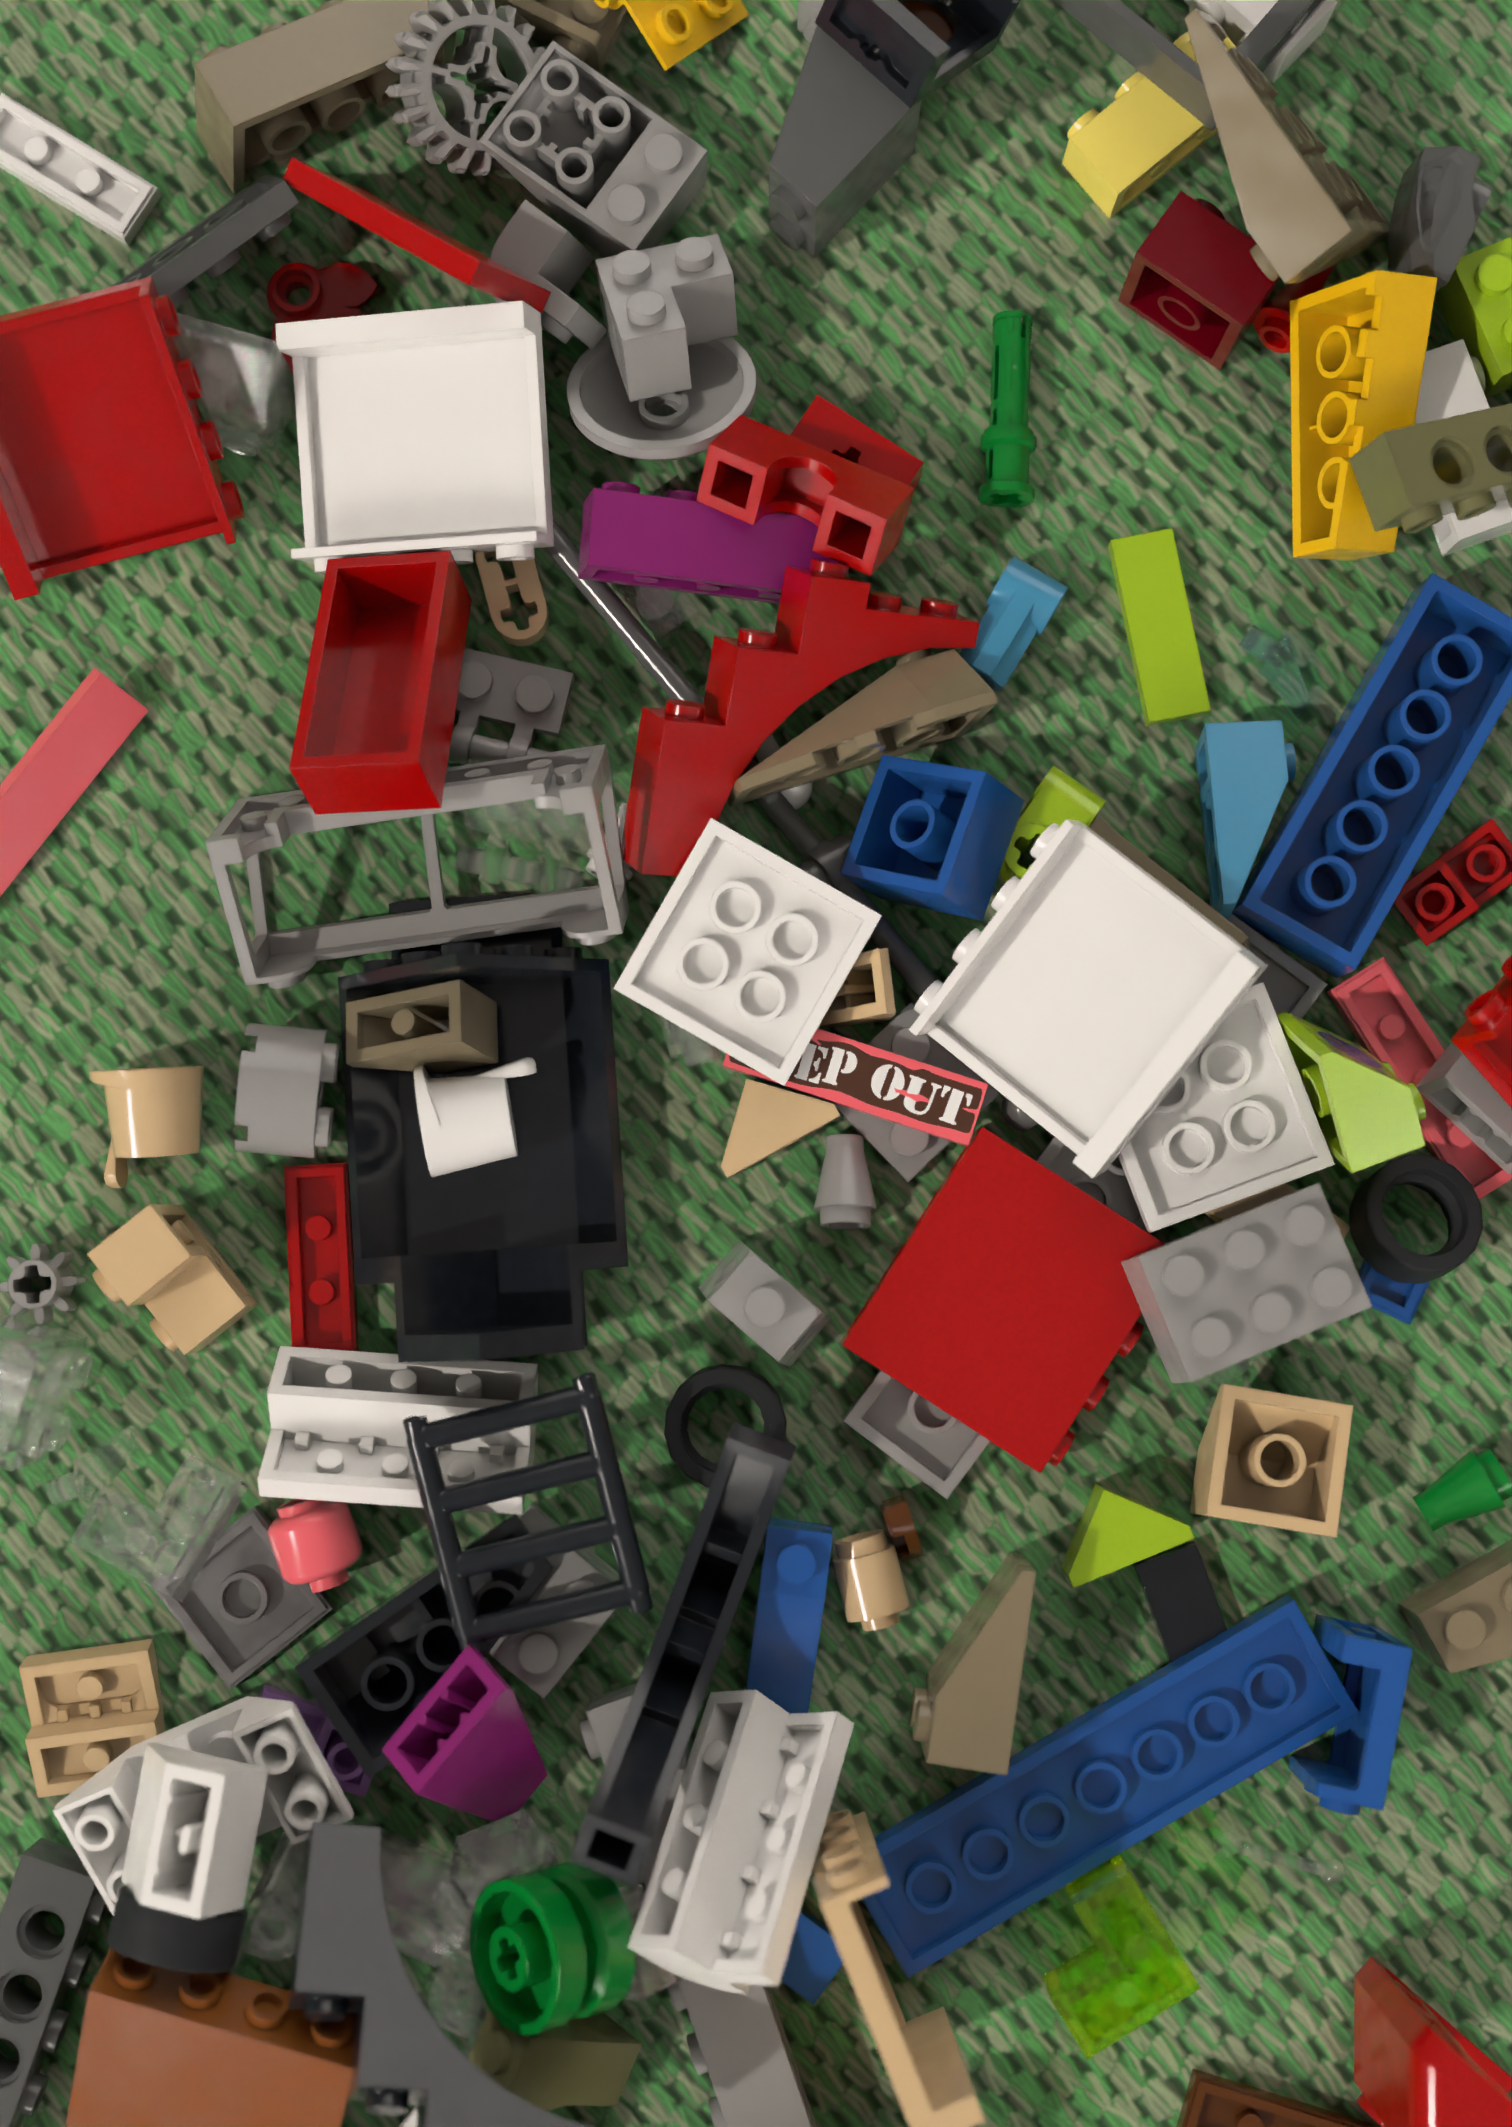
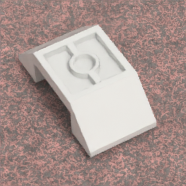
M246 1696L131 1746L57 1803L53 1810L112 1915L114 1914L119 1891L124 1886L121 1878L147 1743H160L268 1768L257 1836L282 1826L292 1845L308 1839L313 1822L343 1824L352 1820L354 1815L352 1807L295 1703Z

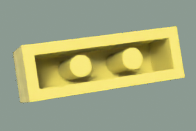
M1186 32L1175 40L1173 44L1198 64L1189 32ZM1228 37L1222 41L1227 51L1232 47L1237 49ZM1139 71L1121 85L1114 96L1116 100L1100 113L1096 109L1087 111L1072 125L1067 133L1069 140L1062 164L1109 219L1218 132L1217 127L1211 131Z

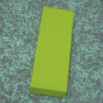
M1164 529L1111 540L1108 550L1146 727L1207 715L1211 711L1173 529Z

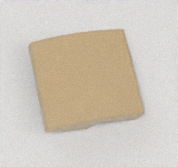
M153 1639L25 1656L19 1667L32 1726L25 1738L38 1798L72 1793L131 1746L165 1732L158 1664Z

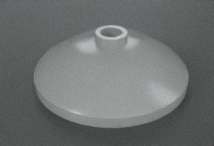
M607 335L599 341L594 350L588 348L574 364L567 382L569 411L578 429L593 443L608 451L628 458L646 461H667L686 458L708 450L709 443L740 415L745 417L750 415L757 396L755 367L746 350L731 337L689 345L688 355L692 389L630 402Z

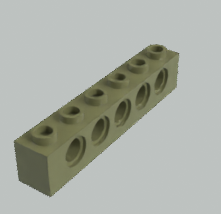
M1512 403L1386 431L1351 457L1349 460L1375 532L1402 525L1405 533H1413L1440 522L1444 518L1443 515L1456 513L1459 521L1467 520L1493 509L1496 506V502L1507 500L1510 508H1512Z

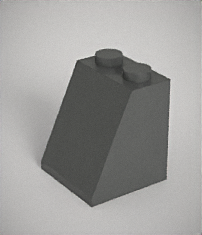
M818 25L816 26L769 164L770 226L776 236L789 248L795 250L801 246L813 258L914 153L921 101L909 108Z

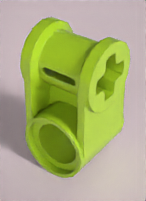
M1053 766L1022 811V816L1015 826L999 872L1002 880L1006 883L1013 876L1018 877L1020 880L1028 869L1021 867L1017 863L1021 853L1026 852L1030 846L1033 847L1037 839L1051 824L1056 823L1058 826H1061L1068 819L1081 821L1089 827L1106 803V800Z

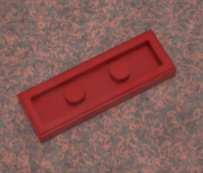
M347 1162L284 1166L292 1347L359 1351L349 1164Z

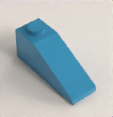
M1282 720L1205 723L1195 748L1210 906L1227 920L1237 904L1288 781H1293L1295 777V748L1293 743H1284Z

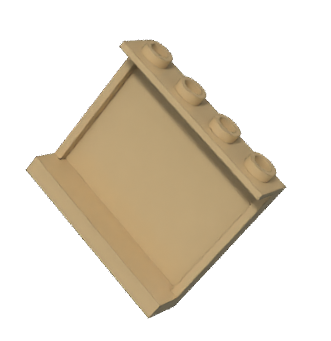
M849 1809L829 1814L812 1869L819 1903L909 2127H974L985 2122L944 2006L906 2022L857 1899L890 1886L867 1815L863 1811L852 1816Z

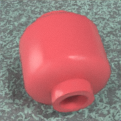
M293 1499L277 1507L276 1510L279 1517L271 1523L268 1529V1538L284 1581L296 1585L309 1583L312 1593L322 1592L348 1581L350 1578L346 1569L355 1564L363 1552V1545L348 1503Z

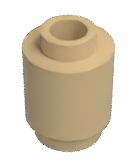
M884 1530L861 1532L835 1541L837 1557L832 1559L847 1621L861 1622L863 1631L879 1630L899 1623L900 1617L898 1612L908 1608L910 1603L895 1545L887 1543Z

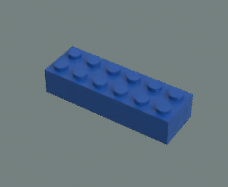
M1431 573L1411 593L1245 882L1237 904L1232 911L1233 915L1259 934L1336 978L1356 970L1512 696V618L1434 573Z

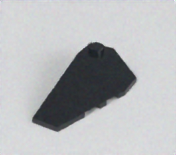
M513 1514L463 1547L462 1551L528 1535L530 1532L519 1516ZM544 1558L469 1577L478 1615L527 1603L552 1570L553 1566L549 1560ZM438 1565L312 1649L295 1666V1669L369 1778L391 1763L381 1749L461 1654ZM499 1638L484 1642L485 1648L480 1651L484 1658Z

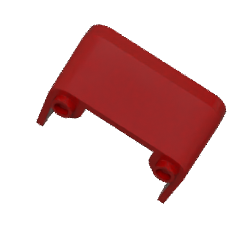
M1370 1956L1354 1975V2082L1362 2092L1356 2099L1357 2103L1382 2127H1512V2099L1508 2096V2093L1512 2090V2077L1373 1956Z

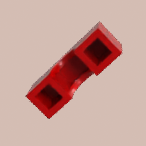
M740 415L709 443L696 501L751 525H755L763 516L770 513L783 512L801 516L818 527L812 551L871 576L899 544L915 488Z

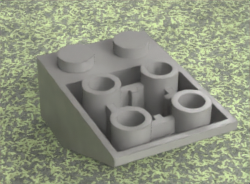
M555 41L550 43L479 140L481 147L584 243L604 257L615 256L627 250H643L659 246L707 180V149Z

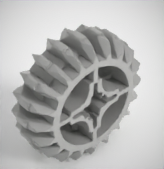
M430 0L428 3V13L419 10L413 12L408 17L413 33L402 31L398 32L395 38H393L405 56L389 58L385 64L392 72L400 74V83L388 86L385 93L392 98L402 97L404 108L397 110L392 119L397 124L412 122L414 127L410 131L406 143L412 147H419L428 143L425 160L429 163L441 164L446 159L447 169L450 173H465L469 167L471 173L475 176L489 174L491 165L497 170H505L498 161L479 145V140H476L478 127L481 124H485L486 116L491 106L505 105L546 50L542 46L530 48L528 44L535 26L524 23L514 27L517 8L504 5L496 10L495 0H450V2L447 0ZM464 30L463 45L456 46L453 61L442 65L434 64V59L442 43L453 32ZM496 53L503 64L507 78L499 71L496 63ZM467 74L468 82L475 84L477 89L489 93L474 95V89L465 85V81L452 77ZM433 91L437 92L444 102L445 119L437 107Z

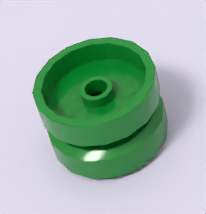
M569 1861L539 1869L536 1873L529 1872L489 1883L477 1897L470 1920V1955L475 1980L484 2001L503 2027L520 2036L541 2033L565 2025L569 2020L585 2018L614 2009L628 1994L635 1972V1952L627 1947L633 1927L628 1907L616 1883L609 1876Z

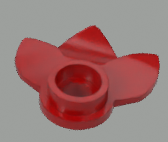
M338 262L320 270L304 263H289L280 267L269 280L267 301L273 314L277 317L275 324L361 316L363 314L359 308L374 296L378 285L365 271L349 263ZM304 288L310 291L309 299L301 305L289 303V296L295 289ZM274 324L271 341L275 352L285 367L293 373L292 357L277 350L276 328Z

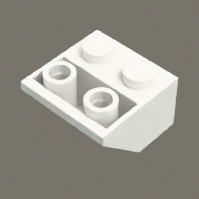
M155 1742L146 1744L121 1878L124 1885L135 1895L139 1904L199 1920L244 1908L268 1768Z

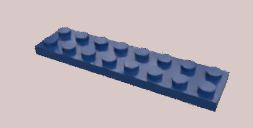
M1287 1594L1011 1756L1007 1775L984 1772L875 1836L874 1838L890 1886L864 1896L862 1900L906 1976L909 1978L1357 1714L1358 1710L1294 1599Z

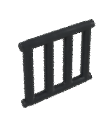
M593 1372L584 1373L572 1379L573 1387L428 1422L426 1415L410 1416L403 1420L407 1437L406 1443L461 1653L468 1645L475 1647L480 1652L485 1648V1641L626 1606L629 1607L630 1613H643L653 1608L649 1591L650 1586L602 1394L599 1391L596 1375ZM579 1413L588 1448L587 1452L445 1486L436 1448ZM595 1477L604 1516L462 1551L453 1512ZM611 1542L620 1580L478 1615L469 1577Z

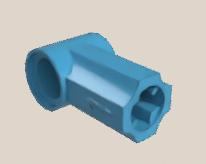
M1013 556L986 602V606L989 608L980 621L975 648H963L960 656L992 689L1002 692L1035 635L1041 636L1050 621V617L1054 615L1069 587Z

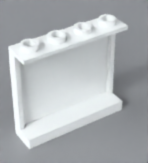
M522 300L275 324L277 350L291 356L293 363L305 548L291 549L292 559L314 564L315 573L325 574L328 559L451 551L456 564L465 565L474 563V552L496 551V560L522 561L535 558L534 548L554 547L541 313Z
M1066 819L1061 826H1058L1056 823L1051 824L1037 839L1030 851V855L1036 858V860L1020 880L1018 877L1013 876L997 893L991 903V907L997 912L984 930L981 932L977 928L973 929L959 944L952 956V959L958 964L944 983L940 980L934 981L918 999L914 1010L920 1015L909 1031L915 1036L923 1034L931 1036L1075 1152L1077 1156L1072 1162L1091 1178H1095L1109 1168L1268 965L1081 821Z

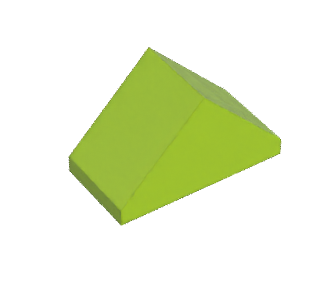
M1095 1483L1061 1569L1066 1580L1075 1588L1194 1539L1190 1526L1179 1518Z

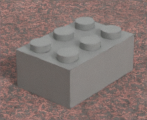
M1319 1183L1293 1191L1121 1262L1172 1384L1193 1382L1372 1307Z

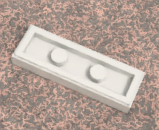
M0 94V168L129 246L162 195L159 189L7 95Z

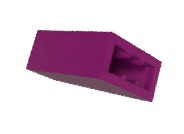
M471 1645L464 1649L381 1749L417 1795L504 1826L509 1823L548 1775L513 1690L483 1655Z

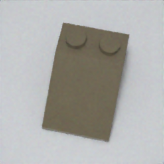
M1009 1552L927 1671L925 1688L914 1687L909 1727H913V1740L920 1741L927 1763L1007 1775L1036 1577V1571L1022 1554Z

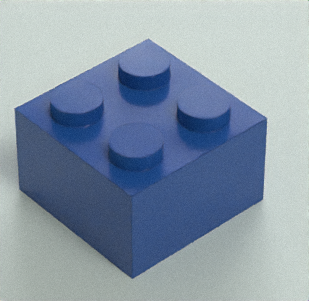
M882 755L840 874L882 900L983 921L1025 800L984 771Z

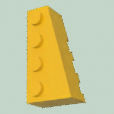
M1375 270L1290 301L1293 558L1354 561L1395 552L1398 526L1375 532L1349 459L1382 433L1415 424L1436 291V277Z

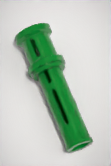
M1018 310L999 312L992 319L991 414L989 427L984 430V434L980 438V449L986 453L985 484L980 486L978 490L979 502L989 507L1020 508L1033 503L1035 489L1029 485L1030 454L1036 449V437L1032 429L1028 427L1031 364L1030 341L1033 317L1028 313L1023 315V311Z

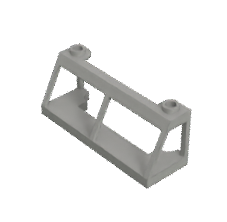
M607 744L448 767L442 806L435 809L316 815L302 790L240 798L205 842L246 986L268 983L270 988L281 989L297 985L306 978L305 973L317 961L557 927H562V932L566 937L577 939L581 945H597L613 939L616 934L623 933L629 912L612 768ZM534 799L536 809L555 808L562 810L564 815L584 813L599 885L453 906L446 904L435 814ZM600 800L602 802L606 841L598 807ZM416 816L421 817L431 909L272 931L269 928L260 852L283 846L289 836L294 834ZM245 860L247 861L255 928V939L252 943L229 864L241 863Z

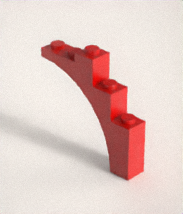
M812 557L809 568L786 565L775 633L750 628H739L737 638L714 636L703 705L687 700L667 699L665 709L642 706L621 842L623 860L640 874L678 876L710 818L718 821L734 783L760 746L801 704L840 677L887 657L928 648H975L980 623L957 614L959 604L947 600L922 597L919 608L901 606V596L871 591V583L849 575L848 565L832 559Z

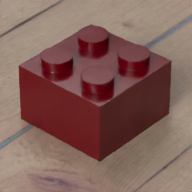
M1180 191L1136 252L1118 301L1220 370L1252 326L1260 309L1267 303L1280 277L1275 281H1271L1259 268L1250 253V249L1257 244L1251 235H1245L1226 222L1222 212L1209 201L1200 198L1193 199Z

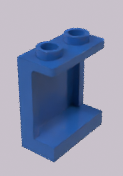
M1316 1614L1313 1634L1322 1648L1341 1662L1346 1663L1343 1686L1358 1713L1334 1727L1330 1754L1326 1761L1290 1755L1288 1768L1305 1784L1304 1789L1320 1797L1319 1805L1328 1810L1347 1815H1359L1361 1806L1383 1810L1413 1649L1380 1627Z

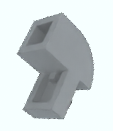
M525 199L499 235L490 259L551 292L541 313L542 330L544 328L564 345L567 344L573 335L588 348L594 350L607 332V329L580 304L570 298L568 294L595 257L568 230ZM493 296L496 303L507 302Z

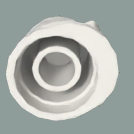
M521 1058L476 1076L431 1078L424 1066L414 1067L418 1116L431 1177L518 1156L515 1125L506 1078L536 1073V1062L533 1058Z

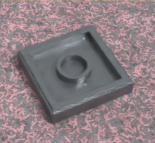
M259 1505L253 1507L152 1587L230 1690L336 1607L325 1591L312 1593L309 1583L296 1585L284 1581L268 1538V1529L272 1522Z

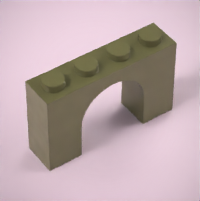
M488 2009L468 2059L500 2086L545 2111L569 2105L616 2106L642 2044L603 2012L585 2018L569 2020L565 2025L541 2033L520 2036L503 2027Z

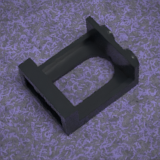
M825 0L815 23L911 108L992 52L1021 0H952V2L950 0H912L930 4L946 16L953 28V37L946 42L942 41L901 4L909 0Z

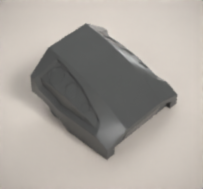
M1460 146L1424 147L1404 172L1394 201L1389 230L1388 271L1436 277L1435 293L1449 282L1474 232L1476 220L1484 209L1493 189V186L1475 177L1481 157Z

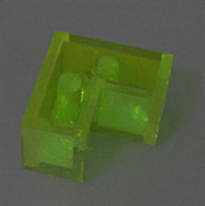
M1120 1853L1064 1886L1073 1908L1095 1944L1042 1976L1052 2003L1087 2060L1201 1989Z

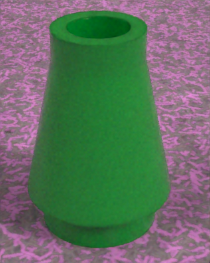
M1490 1448L1476 1455L1470 1450L1427 1489L1412 1498L1434 1532L1445 1525L1505 1508L1506 1506L1503 1501L1512 1497V1483Z

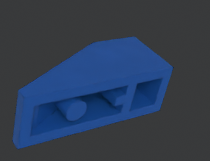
M771 1517L765 1532L746 1690L759 1691L790 1714L808 1713L825 1602L833 1533L831 1525Z

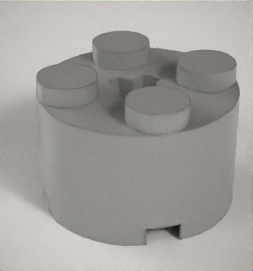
M248 1023L245 1035L258 1038L255 1051L242 1050L235 1107V1125L248 1126V1138L235 1139V1150L237 1152L316 1158L318 1147L328 1148V1145L331 1146L335 1108L323 1107L325 1082L334 1083L338 1080L341 1045L328 1043L327 1030Z

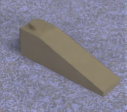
M930 648L906 653L895 660L896 666L738 778L727 799L729 806L738 805L880 762L882 755L898 757L960 738L998 703L994 690L955 649L935 655L932 654Z

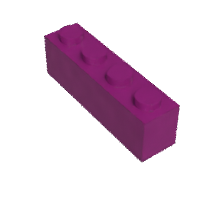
M606 482L602 484V489L593 488L583 505L578 579L779 604L786 565L809 568L812 557L830 559L812 551L818 527L801 516L791 513H770L763 516L755 525H751L696 501L698 493L692 491L673 490L666 492L665 497L640 494L641 488L635 484Z

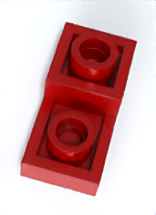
M1490 819L1405 882L1393 904L1425 946H1428L1480 908L1479 906L1512 883L1511 842L1494 820Z

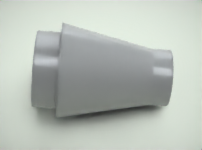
M835 1134L826 1137V1151L813 1209L814 1212L820 1213V1227L857 1230L871 1226V1213L877 1211V1206L864 1153L863 1136Z

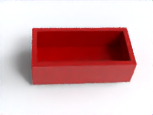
M451 551L328 559L289 767L316 815L441 808L472 602Z

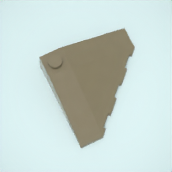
M1196 8L1185 17V22L1248 232L1257 243L1250 249V253L1263 273L1271 281L1281 277L1285 284L1299 283L1388 238L1390 226L1354 176L1346 168L1343 169L1335 160H1332L1330 163L1325 160L1322 154L1328 150L1326 145L1299 114L1295 115L1286 105L1280 108L1274 101V98L1279 95L1276 88L1249 57L1245 59L1235 47L1227 51L1222 41L1228 36L1211 14Z

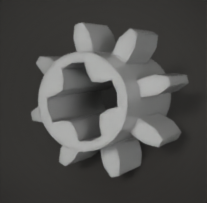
M32 1244L30 1250L31 1260L27 1261L19 1256H9L6 1259L8 1266L13 1270L8 1282L0 1284V1291H9L11 1298L15 1302L9 1312L11 1316H20L27 1313L30 1309H34V1317L37 1324H46L52 1322V1307L54 1306L65 1312L76 1310L77 1305L70 1298L73 1287L85 1283L86 1278L73 1276L68 1268L74 1256L72 1252H61L55 1255L53 1259H49V1249L46 1244ZM40 1276L50 1277L51 1289L33 1291L31 1286L32 1278Z

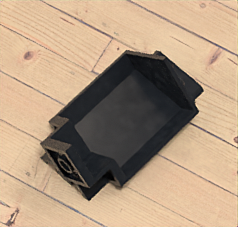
M545 892L445 898L447 905L453 906ZM431 899L389 903V915L431 909ZM561 927L393 950L391 951L392 959L363 962L362 973L338 977L355 1285L394 1283L398 1361H485L584 1350V1346L587 1345L583 1270L628 1266L609 959L583 958L582 948L562 947ZM460 979L497 1002L498 1063L447 1073H429L430 1077L476 1076L525 1057L534 1059L537 1072L521 1077L506 1078L513 1112L518 1156L431 1177L421 1135L414 1085V1071L357 1068L346 1064V1002Z

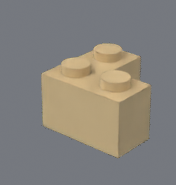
M149 1204L87 1253L98 1268L92 1275L100 1289L115 1303L123 1300L127 1306L145 1304L155 1317L149 1322L151 1329L158 1339L173 1352L178 1348L184 1355L201 1351L258 1305L254 1297L181 1205Z

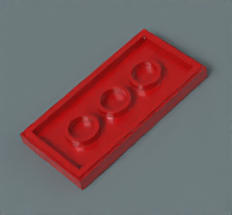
M291 158L283 179L287 180L286 183L289 186L463 283L507 302L523 300L542 313L551 293L547 289L378 196L298 159Z

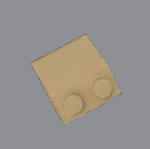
M1221 1384L1198 1448L1189 1513L1337 1538L1353 1405Z

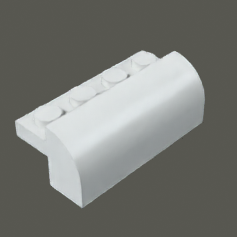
M280 1346L267 1391L271 1431L257 1478L259 1495L264 1497L423 1508L406 1443L407 1437L403 1420L410 1416L426 1415L428 1422L537 1396L538 1364L490 1360L399 1362L398 1354ZM536 1424L436 1448L445 1486L533 1465ZM526 1495L462 1511L523 1515Z
M757 1690L710 1692L627 1947L677 1976L711 1988L747 1994L750 1985L779 1986L854 1723L838 1711L790 1714Z

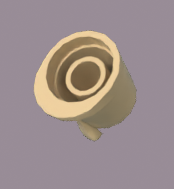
M204 1066L89 1071L90 1081L104 1086L111 1132V1143L104 1172L105 1184L108 1187L124 1188L128 1181L127 1158L176 1156L200 1152Z

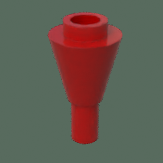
M1336 265L1299 283L1287 284L1260 309L1253 321V325L1260 341L1267 348L1277 353H1290V301L1324 289L1323 286Z

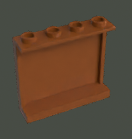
M110 1948L88 1992L65 2127H343L349 2102L357 2013L346 2012V2019L338 2022L312 2021L304 2018V2009L288 2008L290 1991L226 1972L200 1973L164 1968L127 1957Z

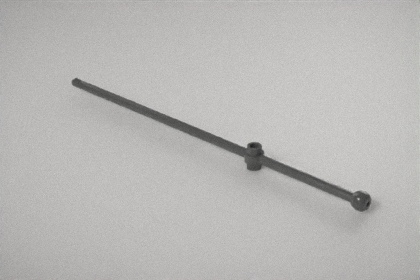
M553 519L554 547H544L670 699L687 700L703 705L704 699L606 582L578 579L580 550ZM753 758L740 777L758 765ZM781 792L754 799L801 855V864L797 866L798 868L882 915L869 938L877 948H888L891 965L920 998L924 991L937 979L860 886L840 874L852 840L841 833L830 841L820 840ZM998 1091L1004 1099L1002 1101V1114L1010 1126L1016 1130L1026 1132L1038 1124Z

